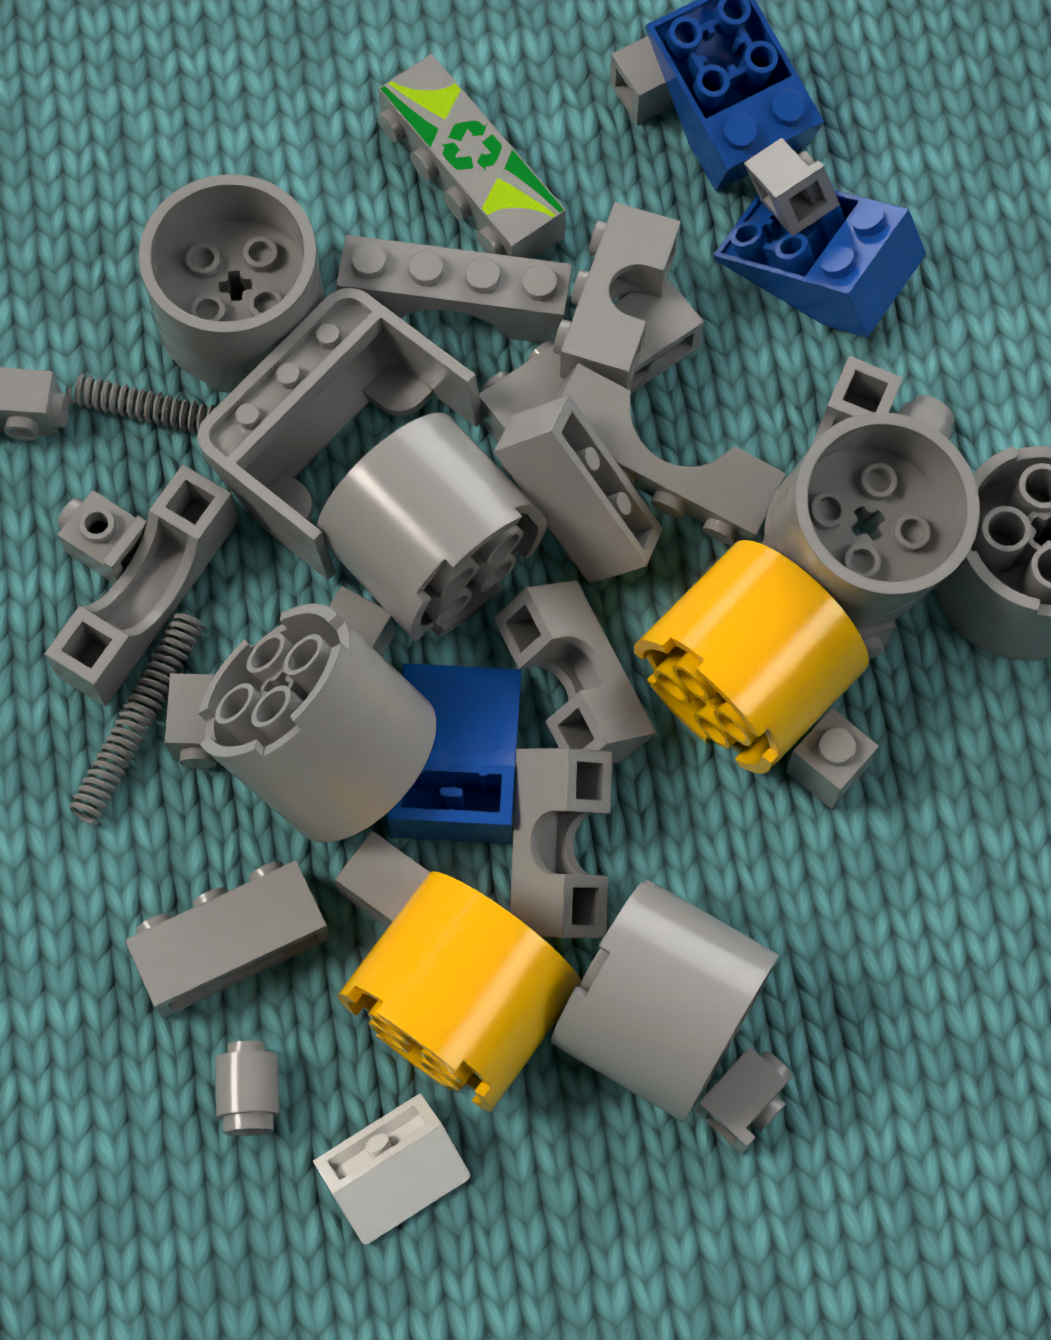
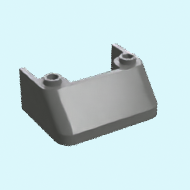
M343 288L328 295L205 417L199 426L197 439L205 460L262 528L329 580L336 573L322 531L310 523L314 511L311 495L308 489L295 479L308 463L370 401L387 414L407 416L420 410L433 396H436L475 427L484 420L475 373L366 292L356 288Z

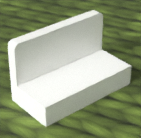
M421 1093L313 1160V1163L363 1244L371 1243L470 1178V1173L445 1128Z

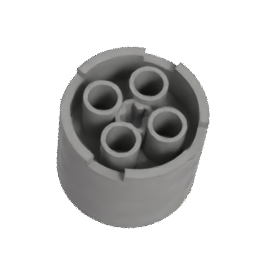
M226 174L210 176L191 182L176 190L157 207L143 231L139 248L140 271L163 346L173 363L176 362L187 373L205 382L207 388L231 393L325 299L314 232L306 213L293 197L265 180L246 175ZM242 297V300L235 301L234 298Z
M872 412L856 415L835 424L825 431L776 490L771 498L772 501L766 515L762 544L784 555L815 579L841 606L857 630L878 627L897 619L949 576L965 559L974 542L979 524L980 504L975 479L959 450L947 437L932 426L918 419L897 413ZM863 527L868 535L865 533L856 536L852 528L855 530Z
M432 413L417 418L390 434L371 449L346 474L332 492L321 511L317 523V528L322 531L327 547L416 642L425 634V631L430 629L438 638L470 619L504 589L500 582L514 568L517 556L521 554L525 559L531 557L540 544L547 527L546 516L458 424L445 413Z
M1014 446L993 455L973 474L980 504L977 533L965 559L935 588L940 605L947 618L959 633L977 647L1004 658L1039 660L1051 657V447L1032 446L1015 450ZM1040 537L1047 541L1042 546L1036 543Z
M304 604L282 612L280 616L282 624L265 635L254 646L244 639L221 665L210 682L199 707L198 715L206 721L205 739L200 745L303 836L316 842H334L351 837L374 824L388 813L408 792L423 770L431 753L436 734V716L431 703L333 609L323 604Z
M646 880L645 884L641 882L631 894L599 944L600 949L586 971L580 987L577 986L571 994L555 1027L550 1043L684 1123L715 1073L780 955L660 885H655Z

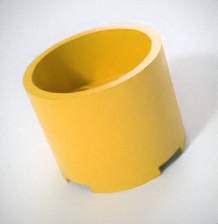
M750 540L736 542L634 645V654L642 660L647 657L654 670L653 674L647 679L648 683L676 717L704 743L707 744L712 739L721 747L731 748L739 753L735 758L739 767L758 774L767 773L859 678L869 664L867 648L860 633L835 599L815 579L790 559L770 547Z
M432 871L429 872L337 994V997L342 1005L355 1016L364 1008L371 1018L368 1022L369 1026L378 1033L376 1037L417 1069L449 1091L454 1089L460 1092L465 1085L476 1093L471 1100L475 1105L483 1110L492 1111L557 1022L574 989L577 986L580 987L581 979L572 966L549 943L509 911L467 884L446 874Z

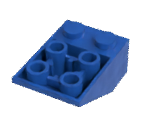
M695 0L646 24V32L689 146L715 192L748 176L749 173L744 162L780 138H783L794 151L811 143L824 120L756 0Z
M834 190L840 205L792 236L761 202L759 195H757L713 254L715 260L820 324L868 338L926 256V251L909 209Z
M403 663L402 676L431 703L434 709L436 734L431 753L420 775L403 798L388 812L387 820L391 838L512 844L522 669Z

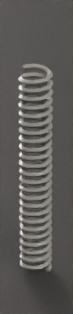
M83 373L76 380L75 397L73 400L71 398L72 387L66 386L70 405L77 403L79 407L85 405L87 409L94 407L96 411L102 409L104 413L111 411L114 416L120 413L123 418L129 416L131 420L137 418L140 422L146 419L148 424L155 422L157 426L162 424L166 428L172 426L174 430L181 428L183 432L189 430L192 435L198 432L199 426L205 419L207 412L205 402L200 405L198 410L196 400L190 406L188 398L183 400L181 404V399L178 396L172 403L170 394L164 399L162 392L158 393L155 397L154 391L151 390L146 396L144 388L138 392L136 386H133L129 391L126 383L120 389L118 381L113 386L109 379L103 384L101 377L96 379L94 383L92 375L86 379ZM92 395V402L89 404V399ZM100 396H101V399H100L101 403H100V405L98 406L97 402H98V400H99V398H100ZM118 400V408L115 410V405ZM126 402H127V409H126V411L124 412V409H123V408H124V406H125V404H126ZM135 402H136L135 413L133 414V413H132V410H133L134 405H135ZM214 404L209 407L207 415L215 408ZM144 406V414L143 416H141V411ZM153 408V415L150 418V413ZM161 408H162V417H161V419L159 420V419H158V416H159L160 411H161ZM170 409H171L170 420H169V422H167V417H168L169 412H170ZM179 414V422L176 425V419ZM188 415V423L185 426V420ZM197 416V425L195 428H193V424Z
M184 613L172 616L174 622L168 624L169 630L164 631L165 638L159 640L161 646L155 647L156 654L150 656L152 662L147 663V670L141 672L143 678L137 680L138 686L133 687L134 694L128 696L129 703L123 705L125 711L119 712L120 719L114 721L116 727L111 728V735L105 738L107 744L101 745L102 752L96 754L98 760L92 762L93 769L87 770L89 777L82 779L84 785L78 787L80 794H75L73 796L75 802L68 804L71 812L92 826L98 825L97 820L91 819L77 808L85 810L97 818L103 817L101 811L88 806L82 800L88 801L101 809H107L108 807L106 803L90 796L85 791L94 793L106 801L112 800L111 795L95 788L90 783L97 784L111 793L117 792L116 787L100 780L94 774L102 776L114 784L121 783L118 777L104 771L99 766L105 767L119 776L126 775L122 768L107 762L104 758L111 759L122 767H131L127 760L112 754L108 749L117 752L127 759L135 758L132 752L117 746L112 741L119 742L132 751L139 750L137 744L122 738L117 733L124 734L137 743L144 742L143 737L125 729L121 724L130 727L142 735L149 734L145 727L130 721L125 716L132 717L147 727L153 726L150 719L133 712L130 708H134L152 719L157 718L156 712L138 704L135 700L141 701L154 710H161V705L141 695L138 691L144 692L159 702L166 701L165 696L161 693L169 694V688L166 685L169 686L170 673L179 674L175 669H184L183 664L179 661H188V657L184 653H193L192 648L188 645H197L193 637H201L199 630L206 629L205 624L195 617ZM178 618L183 619L188 624L180 622ZM174 626H175V627H179V628H180L182 631H184L185 633L176 630V629L174 628ZM170 635H174L179 640L173 639ZM165 643H170L176 649L167 646ZM161 651L167 652L172 657L164 655ZM156 659H161L169 666L159 663ZM152 667L158 668L165 674L155 671ZM147 675L153 676L160 682L150 679ZM143 683L149 684L151 687L158 690L159 692L147 688Z

